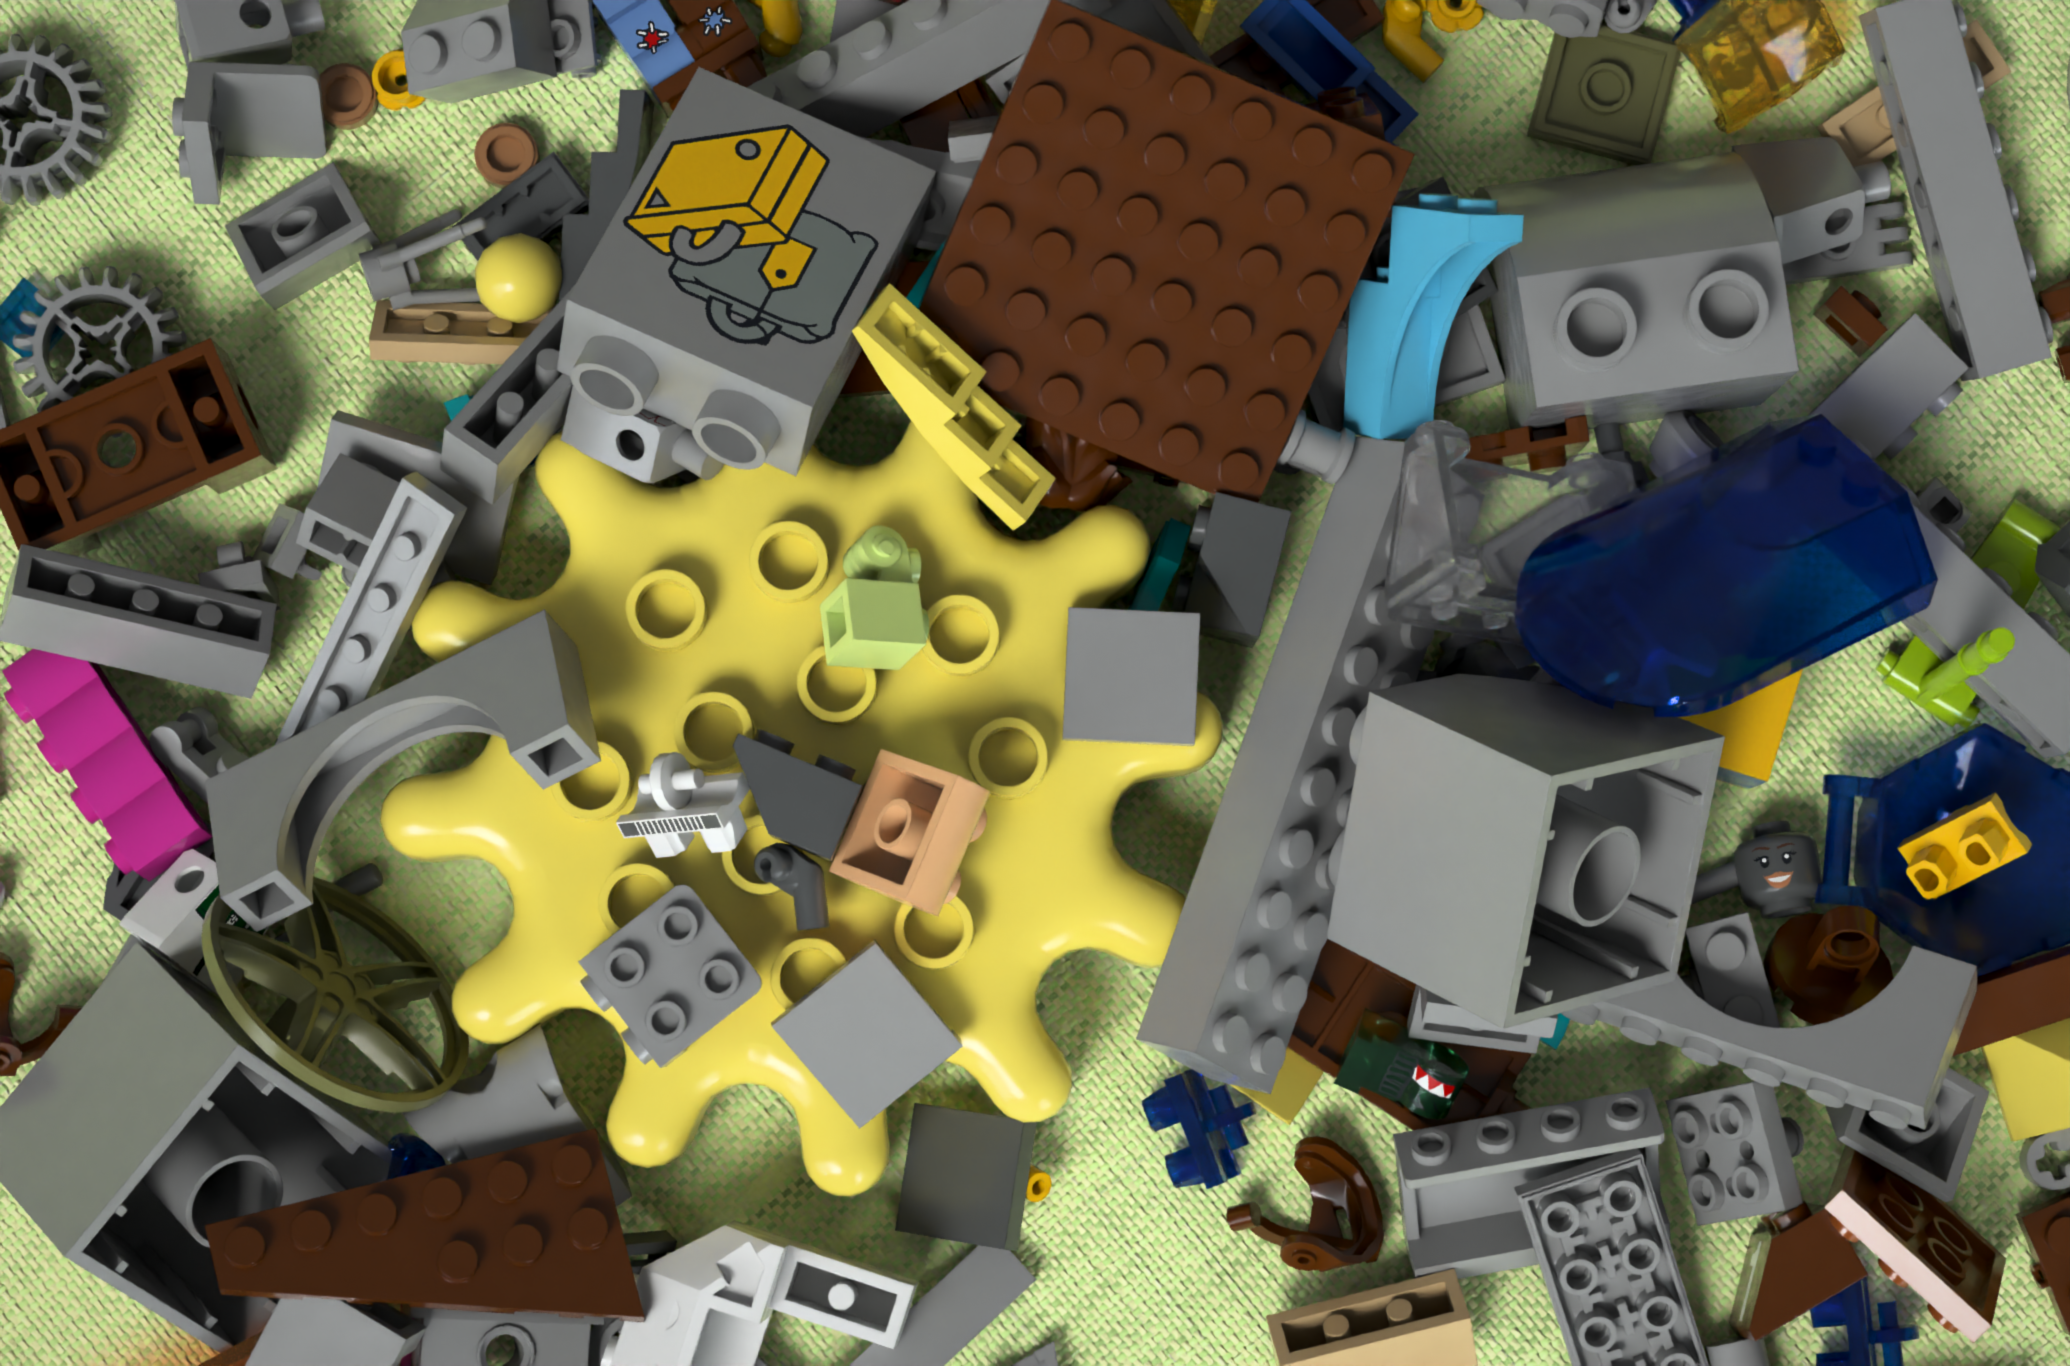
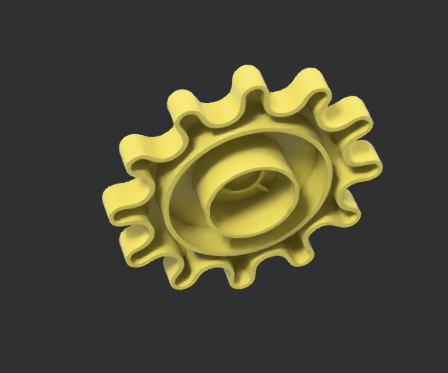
M911 420L903 438L894 451L877 463L859 466L838 463L824 456L813 444L797 476L765 462L759 468L750 470L738 469L724 464L720 472L710 480H704L699 477L695 481L677 487H658L641 482L583 454L573 446L561 441L563 430L554 434L536 458L535 476L543 495L560 516L569 534L570 556L563 573L544 592L535 597L520 600L501 597L471 583L451 580L437 583L427 590L411 626L413 638L422 652L439 663L545 609L578 648L601 761L543 790L511 756L506 740L491 735L483 752L469 765L452 771L420 774L403 779L389 790L381 805L380 824L384 837L396 851L421 862L439 863L465 859L484 860L496 867L505 878L513 899V919L508 933L495 948L470 965L457 979L451 994L452 1013L458 1026L467 1035L487 1044H507L522 1036L539 1023L543 1025L552 1017L569 1009H586L602 1016L613 1025L623 1040L626 1055L623 1078L609 1107L606 1120L608 1141L618 1156L632 1165L646 1168L669 1164L684 1155L695 1138L706 1110L717 1095L736 1085L755 1084L765 1086L781 1094L794 1109L799 1125L803 1162L808 1176L818 1188L832 1195L850 1197L870 1189L882 1178L889 1164L890 1145L886 1119L887 1107L859 1129L773 1029L771 1022L873 940H876L951 1030L953 1029L961 1038L963 1047L945 1060L946 1062L961 1066L979 1082L993 1103L1012 1119L1024 1123L1041 1122L1056 1115L1066 1104L1071 1092L1072 1070L1065 1055L1046 1031L1037 1013L1036 992L1042 976L1055 961L1067 953L1083 949L1105 952L1135 966L1149 969L1162 967L1186 900L1185 896L1172 886L1140 873L1123 860L1114 845L1112 833L1114 810L1120 798L1134 785L1153 779L1185 776L1201 770L1214 757L1223 735V721L1218 707L1207 695L1197 691L1194 746L1062 740L1068 608L1105 609L1129 591L1141 579L1150 554L1149 535L1143 522L1128 509L1116 505H1100L1083 512L1056 533L1040 540H1020L1006 535L989 522L979 506L978 496L950 468L922 436ZM882 525L892 528L901 535L907 547L916 548L921 556V574L917 583H919L921 606L926 610L929 617V633L926 645L900 670L827 666L820 604L845 578H848L843 569V557L847 550L855 544L866 530L873 526ZM757 729L767 731L794 743L790 755L812 765H815L820 754L855 769L852 781L862 785L863 788L866 785L880 749L959 775L991 792L984 807L987 812L985 829L977 840L969 843L958 868L961 874L960 888L950 902L943 904L939 916L926 913L829 872L832 862L795 847L822 867L830 927L800 931H797L794 898L772 883L762 881L755 872L754 860L761 849L775 843H787L775 839L768 834L751 789L739 805L748 830L737 847L732 851L711 853L700 831L693 832L695 837L685 851L676 856L656 858L644 836L623 838L616 822L621 815H627L634 809L637 802L639 777L642 774H650L654 758L659 754L678 752L685 757L691 769H701L704 776L743 772L733 744L738 733L754 739ZM677 885H687L696 892L760 975L762 986L757 994L687 1047V1051L668 1066L660 1068L653 1059L644 1065L620 1033L627 1029L628 1026L613 1006L603 1012L582 986L580 980L588 974L578 961Z

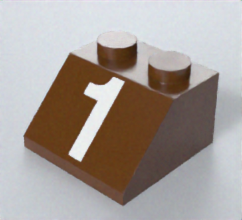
M1804 1200L1796 1208L1764 1214L1760 1217L1765 1227L1750 1236L1729 1324L1736 1335L1756 1342L1869 1275L1848 1239L1842 1236L1830 1222L1828 1217L1830 1212L1824 1208V1205L1806 1203Z

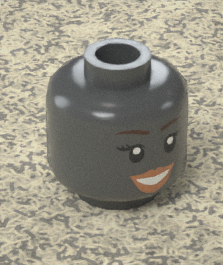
M1774 821L1752 827L1753 838L1741 843L1734 852L1735 869L1743 903L1747 907L1760 910L1761 918L1763 919L1789 917L1810 911L1812 909L1811 900L1817 898L1824 889V880L1815 839L1805 832L1791 831L1789 821Z

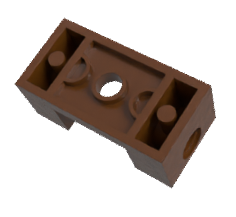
M211 338L0 429V509L18 551L21 544L79 556L102 546L97 532L204 485L209 486L218 494H222L278 469L228 353ZM114 434H130L136 444L134 458L126 466L120 468L109 467L102 456L104 443Z

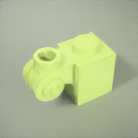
M882 525L873 526L865 531L843 557V569L848 578H845L820 604L827 666L900 670L926 645L929 633V617L926 610L921 606L919 583H917L921 574L920 553L916 548L907 547L901 535L892 528Z

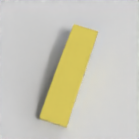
M889 283L882 289L853 328L854 336L884 385L922 436L965 485L1006 525L1015 530L1028 520L1056 478L1013 440V437L1022 425L978 386L987 371Z

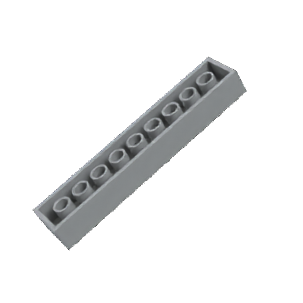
M1355 436L1351 457L1344 472L1333 487L1136 1037L1142 1043L1211 1080L1267 1094L1272 1092L1278 1072L1284 1063L1286 1049L1300 1009L1306 1001L1307 989L1321 949L1327 941L1335 886L1329 878L1328 863L1333 845L1340 833L1346 828L1357 766L1351 758L1349 748L1354 723L1367 705L1370 691L1416 682L1427 648L1434 637L1435 625L1448 588L1454 580L1455 568L1468 531L1475 520L1481 494L1413 443Z

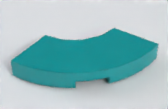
M1173 518L1165 522L1151 549L1143 576L1137 582L1138 586L1128 610L1158 611L1180 565L1191 526Z

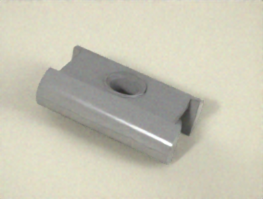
M402 1304L401 1311L407 1316L414 1318L415 1321L427 1327L416 1349L412 1351L411 1366H489L485 1354L487 1346L492 1339L504 1334L512 1336L515 1350L509 1362L502 1366H588L591 1325H604L605 1318L584 1316V1319L559 1317V1314L518 1311L514 1314L417 1308L409 1307V1304Z

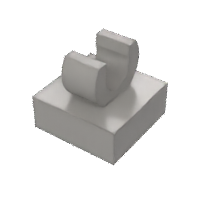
M279 503L251 560H261L265 567L293 579L295 573L310 580H319L322 572L306 563L305 553L307 549L296 544L304 513Z
M242 541L217 546L219 569L198 573L200 586L277 604L276 611L281 610L276 583L261 560L252 561L251 556L245 557Z

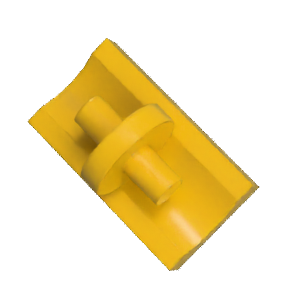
M1995 792L1970 806L1965 805L1955 810L1950 816L1903 839L1897 849L1909 864L1906 868L1907 876L1920 894L1929 900L1931 898L1936 899L2028 853L2032 843L2011 822L2002 800Z

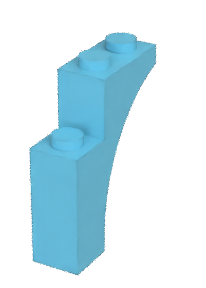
M1420 193L1418 205H1392L1389 266L1377 267L1376 278H1359L1350 298L1343 427L1355 432V435L1376 439L1433 438L1436 386L1440 363L1452 322L1463 298L1481 271L1503 251L1522 242L1524 215L1497 212L1498 200L1458 198V195Z

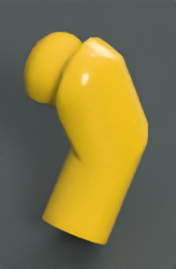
M1387 0L1383 7V16L1385 17L1382 23L1383 44L1398 61L1422 83H1425L1445 61L1421 38L1423 11L1427 8V0Z

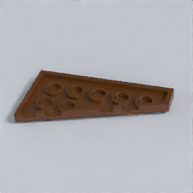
M596 1128L205 1225L221 1295L303 1300L306 1297L347 1300V1303L373 1305V1302L409 1304V1307L507 1314H514L518 1311L559 1314V1317L583 1319L584 1316L620 1318V1321L644 1322L645 1318Z

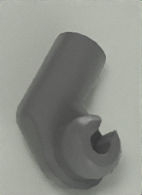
M775 843L761 849L754 860L755 872L762 881L772 883L794 898L797 931L830 927L822 867L792 845Z

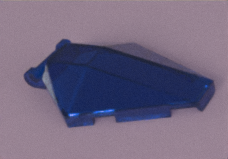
M1980 723L1964 729L1875 778L1832 774L1823 775L1822 795L1828 796L1823 881L1822 884H1818L1814 903L1831 906L1854 905L1864 907L1872 911L1882 924L1911 946L1976 965L1977 977L2012 965V962L2033 954L2051 951L2070 944V772L2064 768H2054L2026 752V746L1987 723ZM1996 792L2002 800L2011 822L2031 841L2032 846L2028 853L1936 899L1931 898L1928 900L1924 898L1906 874V868L1909 864L1897 849L1902 840L1950 816L1955 810L1965 805L1970 806ZM1854 798H1863L1857 817L1853 875L1856 886H1848Z

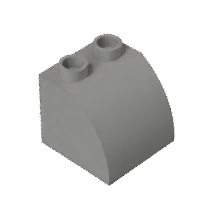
M1727 152L1478 187L1475 190V198L1498 200L1497 212L1524 215L1522 242L1509 247L1487 265L1498 289L1497 293L1490 296L1499 362L1506 379L1503 383L1510 430L1526 426L1532 427V430L1566 426L1565 419L1585 415L1588 429H1593L1597 425L1617 422L1619 425L1663 419L1668 412L1680 410L1700 414L1757 406L1765 402L1799 371L1779 240L1758 181L1747 162L1739 154Z
M1454 674L1370 691L1368 703L1357 717L1350 736V755L1357 766L1346 828L1336 839L1329 857L1328 873L1332 884L1335 886L1327 939L1502 1029L1675 981L1725 736L1681 718L1631 702L1572 688L1526 680Z
M138 942L134 944L0 1107V1183L62 1255L240 1366H244L248 1361L280 1298L221 1295L205 1225L397 1178L409 1164V1161L348 1104L303 1082L267 1055L240 1027L222 1000Z

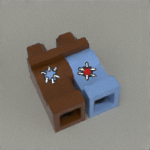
M592 0L599 17L668 118L671 117L698 67L746 88L767 77L762 63L764 57L760 43L733 0H665L681 25L677 28L659 0Z

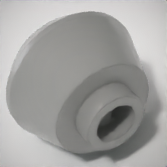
M1680 410L1665 414L1649 447L1654 458L1649 467L1654 475L1667 488L1678 490L1680 487H1683L1690 492L1726 478L1730 473L1732 456L1718 435L1704 421L1690 411Z

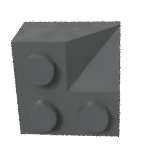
M1216 492L1210 508L1199 505L1187 550L1198 552L1197 561L1192 577L1180 574L1171 611L1200 613L1199 635L1253 648L1261 633L1291 511Z

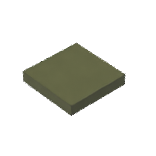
M1603 23L1597 37L1579 36L1569 38L1554 32L1527 137L1632 165L1651 163L1682 44L1633 31L1630 33H1618Z

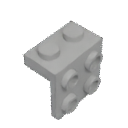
M189 62L185 98L175 97L173 101L172 127L174 136H184L179 146V173L181 178H190L194 204L220 205L226 156L317 159L326 154L327 136L320 74L317 69L311 66L294 64Z
M677 885L578 961L588 974L580 982L593 1001L603 1012L613 1006L628 1026L620 1034L630 1049L644 1065L653 1059L660 1068L668 1066L686 1052L687 1047L757 994L762 986L760 975L696 892L687 885Z

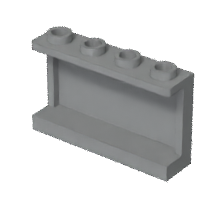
M1650 1087L1393 1134L1403 1235L1414 1278L1455 1269L1457 1278L1461 1279L1538 1265L1539 1263L1514 1187L1620 1151L1639 1148L1643 1155L1670 1240V1222L1660 1192L1658 1144H1662L1665 1140L1664 1128Z

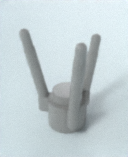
M454 209L393 240L374 245L372 250L358 254L373 301L389 297L393 311L413 304L480 301L476 288L411 290L410 284L421 281L415 261L416 257L485 229L487 226L486 219L479 217L442 231L462 218L461 211Z

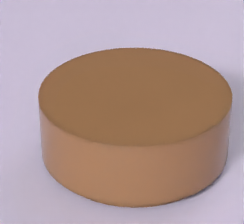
M340 63L328 67L320 74L324 119L328 124L338 129L352 130L365 125L371 120L378 107V92L374 88L372 78L364 69L354 64Z
M500 123L491 126L482 133L475 146V162L481 175L488 183L504 189L540 162L539 149L532 135L523 127L512 123Z

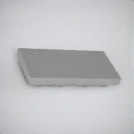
M1639 1148L1620 1151L1514 1187L1572 1366H1709L1643 1155Z

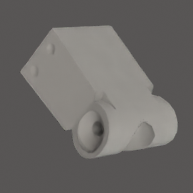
M541 1023L497 1050L480 1074L458 1080L440 1101L417 1111L403 1112L406 1121L416 1133L451 1163L595 1128L563 1079L560 1078ZM597 1131L615 1205L618 1206L632 1197L625 1170Z

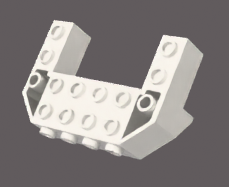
M734 1220L642 1267L640 1275L633 1273L645 1317L644 1322L624 1321L620 1336L611 1335L600 1366H755L773 1310L894 1349L899 1343L919 1281Z

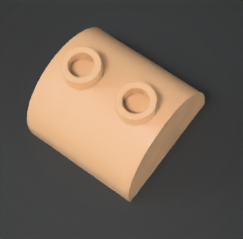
M880 749L829 872L896 901L939 916L943 904L950 902L960 888L961 874L958 868L969 843L977 840L985 829L987 812L984 807L991 792L959 775Z

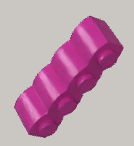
M32 649L2 670L11 686L9 690L4 692L7 702L25 724L33 719L35 720L44 735V738L37 742L39 750L58 774L66 769L69 771L78 787L70 793L72 800L91 824L96 823L98 820L102 821L111 837L103 845L113 862L125 875L134 870L150 882L170 868L184 851L195 850L212 838V834L205 822L179 787L169 768L152 752L150 741L126 704L112 687L98 663Z

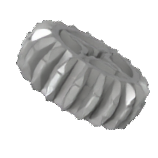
M11 34L8 41V52L4 53L0 48V85L17 76L13 90L8 95L0 98V130L3 132L1 148L7 152L4 165L0 164L1 200L9 205L15 204L19 199L22 189L28 203L32 206L40 205L43 198V187L46 186L56 199H64L66 189L62 183L63 179L69 176L79 186L86 184L87 178L85 174L78 169L84 160L92 166L102 165L103 158L91 148L92 142L104 144L111 141V133L107 129L95 125V123L105 121L113 115L112 108L107 103L95 102L107 91L104 83L100 79L88 80L93 67L85 58L72 62L74 51L65 43H61L51 52L50 41L42 35H37L34 38L29 50H27L25 41L19 34ZM46 76L55 78L65 84L72 101V119L64 118L57 111L48 109L49 92L44 88ZM30 109L40 120L45 122L38 120L35 123L26 122L22 126V130H20L7 119L25 118ZM51 141L64 142L49 158L34 164L35 156L44 144Z
M112 266L105 268L102 285H95L94 276L89 267H81L79 269L78 276L82 287L74 290L64 275L61 274L55 277V284L63 294L55 301L45 291L38 290L34 294V298L46 310L44 314L40 317L31 311L24 310L19 317L25 325L35 329L34 336L19 334L13 337V345L16 348L32 351V356L20 358L13 363L14 370L18 374H37L36 377L27 381L21 389L24 395L31 398L44 392L48 393L40 402L37 411H44L74 398L73 395L81 387L86 389L95 380L103 378L115 380L135 371L128 364L126 353L129 344L136 337L134 332L144 322L149 327L153 341L151 364L173 355L169 353L170 348L186 344L188 340L184 331L174 330L165 332L164 330L179 319V314L175 307L165 308L157 313L154 312L164 297L163 292L158 287H154L139 298L138 294L142 288L143 279L136 273H132L127 278L123 288H118V271ZM95 303H111L128 308L121 317L116 315L107 324L100 326L89 325L72 313L81 307ZM59 326L73 340L75 353L70 364L65 368L67 373L56 383L50 368L49 350L52 337ZM78 332H83L91 341L96 340L102 345L107 344L111 339L113 341L116 340L117 346L111 347L110 350L115 355L114 360L124 370V373H119L111 364L106 365L100 360L94 361L91 365H86L85 359L92 357V355L86 349L88 345L78 335ZM123 433L114 434V435H112V437H113V438L121 437V436L123 435Z

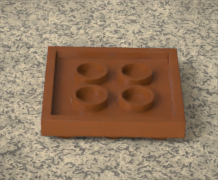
M1845 1144L1824 1206L1830 1212L1828 1214L1830 1222L1846 1239L1854 1243L1860 1240L1879 1257L1878 1264L1880 1268L1895 1284L1903 1288H1907L1910 1285L1928 1302L1927 1307L1933 1318L1943 1328L1952 1333H1956L1959 1330L1974 1343L1992 1326L2006 1257L1944 1201Z

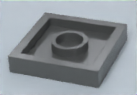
M914 1103L895 1231L1018 1251L1037 1122L1024 1123L1010 1117Z

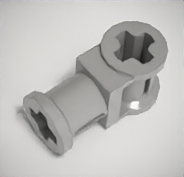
M1300 409L1273 470L1286 475H1293L1302 470L1332 485L1341 477L1349 462L1354 448L1355 432L1345 427L1335 431L1306 419V412Z

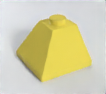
M2070 1018L1981 1047L2011 1141H2018L2070 1128Z

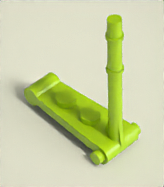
M2013 498L1998 517L1993 529L1970 559L1981 570L1984 567L1989 568L2004 578L2013 590L2010 597L2024 610L2040 581V578L2034 571L2038 545L2047 543L2062 528L2018 499ZM2004 627L1983 632L1976 642L1962 646L1955 656L1943 662L1914 634L1899 655L1888 649L1879 660L1875 670L1884 675L1883 683L1950 727H1954L1957 723L1967 729L1977 717L1980 708L1971 703L1976 693L1964 681L1971 676L1982 674L1990 664L2002 661L2008 655V652L2013 649L2015 637L2009 629Z

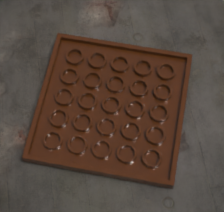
M1049 0L917 309L987 371L978 386L999 405L1215 495L1218 492L1259 503L1415 154L1411 150L1063 0Z

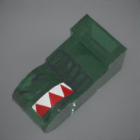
M1365 1008L1342 1053L1334 1084L1356 1094L1363 1087L1394 1102L1396 1100L1400 1101L1409 1110L1420 1116L1439 1120L1446 1118L1469 1074V1067L1464 1059L1449 1048L1435 1041L1408 1038V1028Z

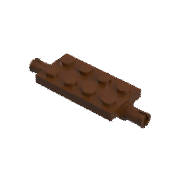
M1327 939L1321 949L1307 989L1306 1001L1300 1009L1287 1048L1412 1131L1532 1109L1515 1097L1517 1090L1512 1088L1532 1054L1408 1038L1407 1020L1416 984ZM1398 1051L1419 1059V1064L1424 1070L1427 1068L1443 1076L1442 1078L1425 1070L1436 1079L1447 1084L1456 1085L1449 1099L1440 1098L1427 1092L1414 1082L1413 1079L1406 1086L1399 1099L1382 1093L1378 1089L1385 1073H1388V1067L1390 1065L1395 1066L1393 1061ZM1399 1053V1057L1416 1064V1059ZM1396 1059L1395 1061L1401 1067L1410 1070L1413 1068V1066L1405 1064L1400 1060ZM1394 1067L1389 1069L1392 1072L1410 1077V1073ZM1386 1076L1387 1079H1394L1402 1084L1406 1082L1398 1076ZM1383 1081L1382 1084L1400 1091V1088L1395 1084ZM1383 1086L1380 1089L1383 1092L1395 1096L1398 1095V1093L1392 1089ZM1408 1093H1410L1411 1098H1412L1417 1104H1419V1103H1418V1100H1417V1095H1419L1420 1103H1421V1105H1422L1426 1110H1422V1109L1418 1108V1107L1412 1102V1100L1410 1099ZM1433 1100L1438 1111L1441 1112V1116L1435 1111Z

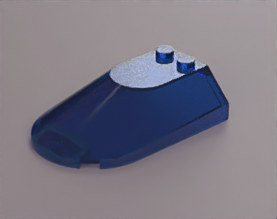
M1822 414L1766 422L1554 531L1533 550L1523 566L1517 584L1514 613L1516 625L1525 647L1535 661L1551 677L1567 689L1585 699L1613 709L1617 700L1639 706L1653 707L1654 717H1684L1707 713L1730 705L1926 609L1931 603L1938 578L1908 492Z

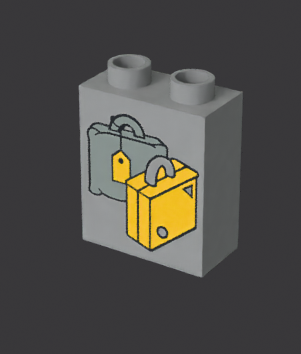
M698 67L567 298L557 371L570 376L577 392L589 403L603 411L620 416H632L645 409L692 430L697 444L708 455L723 464L738 469L750 470L759 468L765 462L797 476L862 351V347L852 332L853 328L884 287L890 283L895 288L918 244L936 171Z

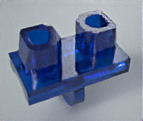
M1192 1069L1164 1080L1166 1086L1142 1100V1107L1148 1122L1155 1132L1181 1122L1190 1145L1165 1156V1165L1175 1188L1204 1183L1206 1189H1209L1242 1174L1233 1150L1250 1144L1240 1120L1257 1113L1253 1101L1235 1107L1226 1084L1209 1090L1204 1076Z
M1868 1276L1810 1309L1813 1328L1846 1325L1849 1350L1818 1352L1816 1354V1366H1878L1876 1344L1882 1343L1884 1366H1904L1901 1341L1919 1339V1327L1917 1324L1899 1325L1897 1301L1877 1302L1880 1326L1873 1327Z

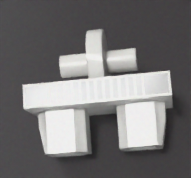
M678 752L661 753L654 758L650 774H642L639 777L637 802L634 809L627 815H621L616 822L623 838L644 836L656 858L676 856L685 851L695 837L693 832L700 831L711 853L732 851L737 847L748 830L739 805L750 790V787L743 772L704 776L701 769H691L688 761L682 754Z

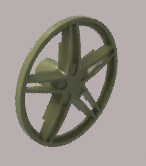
M313 876V904L288 916V919L283 922L291 945L290 947L248 929L226 924L225 921L232 908L220 898V894L215 898L205 914L201 936L202 951L211 981L224 1005L240 1027L280 1066L313 1088L338 1100L365 1109L391 1113L411 1112L429 1107L440 1101L457 1083L467 1064L469 1037L458 1026L452 1013L451 994L453 990L442 971L427 952L393 919L361 897L331 882ZM327 908L349 918L373 934L402 962L351 966L347 961L339 934ZM225 961L244 969L245 978L287 997L266 1024L255 1014L241 995L228 971ZM410 979V980H405V981H400V982L392 983L394 980ZM375 985H385V986L376 988ZM425 998L430 999L439 1019L443 1035L444 1051L440 1068L418 1041L387 1011L406 1008L411 1001ZM341 1036H345L384 1073L389 1075L394 1072L413 1090L400 1093L373 1091L341 1080L320 1069V1067L325 1063L337 1040Z

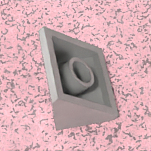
M334 162L224 225L254 287L274 310L359 262L358 254L372 250V246L381 243Z
M1948 1067L1926 1129L1910 1124L1905 1129L1892 1128L1874 1120L1869 1115L1868 1110L1844 1103V1106L1841 1108L1826 1105L1825 1107L1837 1140L1947 1203L1954 1198L1990 1091Z

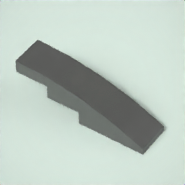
M620 89L617 152H591L589 213L563 214L562 282L559 291V302L578 281L649 155L654 102L645 90Z

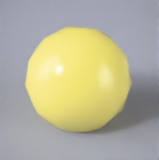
M522 233L500 237L482 252L475 266L476 289L481 303L498 318L515 323L538 319L555 305L559 297L562 269L558 256L548 244L539 238Z

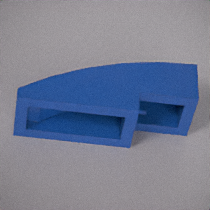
M1263 0L1239 26L1310 103L1318 102L1317 94L1321 91L1337 87H1355L1356 94L1367 93L1380 111L1385 140L1393 142L1419 115L1374 71L1376 68L1306 0Z

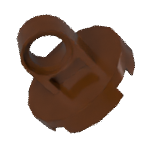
M1854 905L1838 906L1829 910L1826 914L1808 913L1790 918L1776 931L1768 945L1763 961L1768 985L1773 993L1779 986L1784 995L1794 1002L1790 1011L1799 1019L1813 1025L1835 1020L1859 1009L1875 998L1894 979L1890 960L1880 947V923L1878 917L1872 911Z

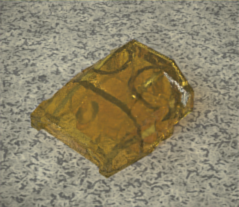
M1719 0L1674 41L1678 50L1686 54L1690 59L1717 114V117L1713 120L1717 129L1726 134L1747 126L1756 116L1787 100L1827 68H1835L1840 64L1846 51L1825 5L1820 0Z

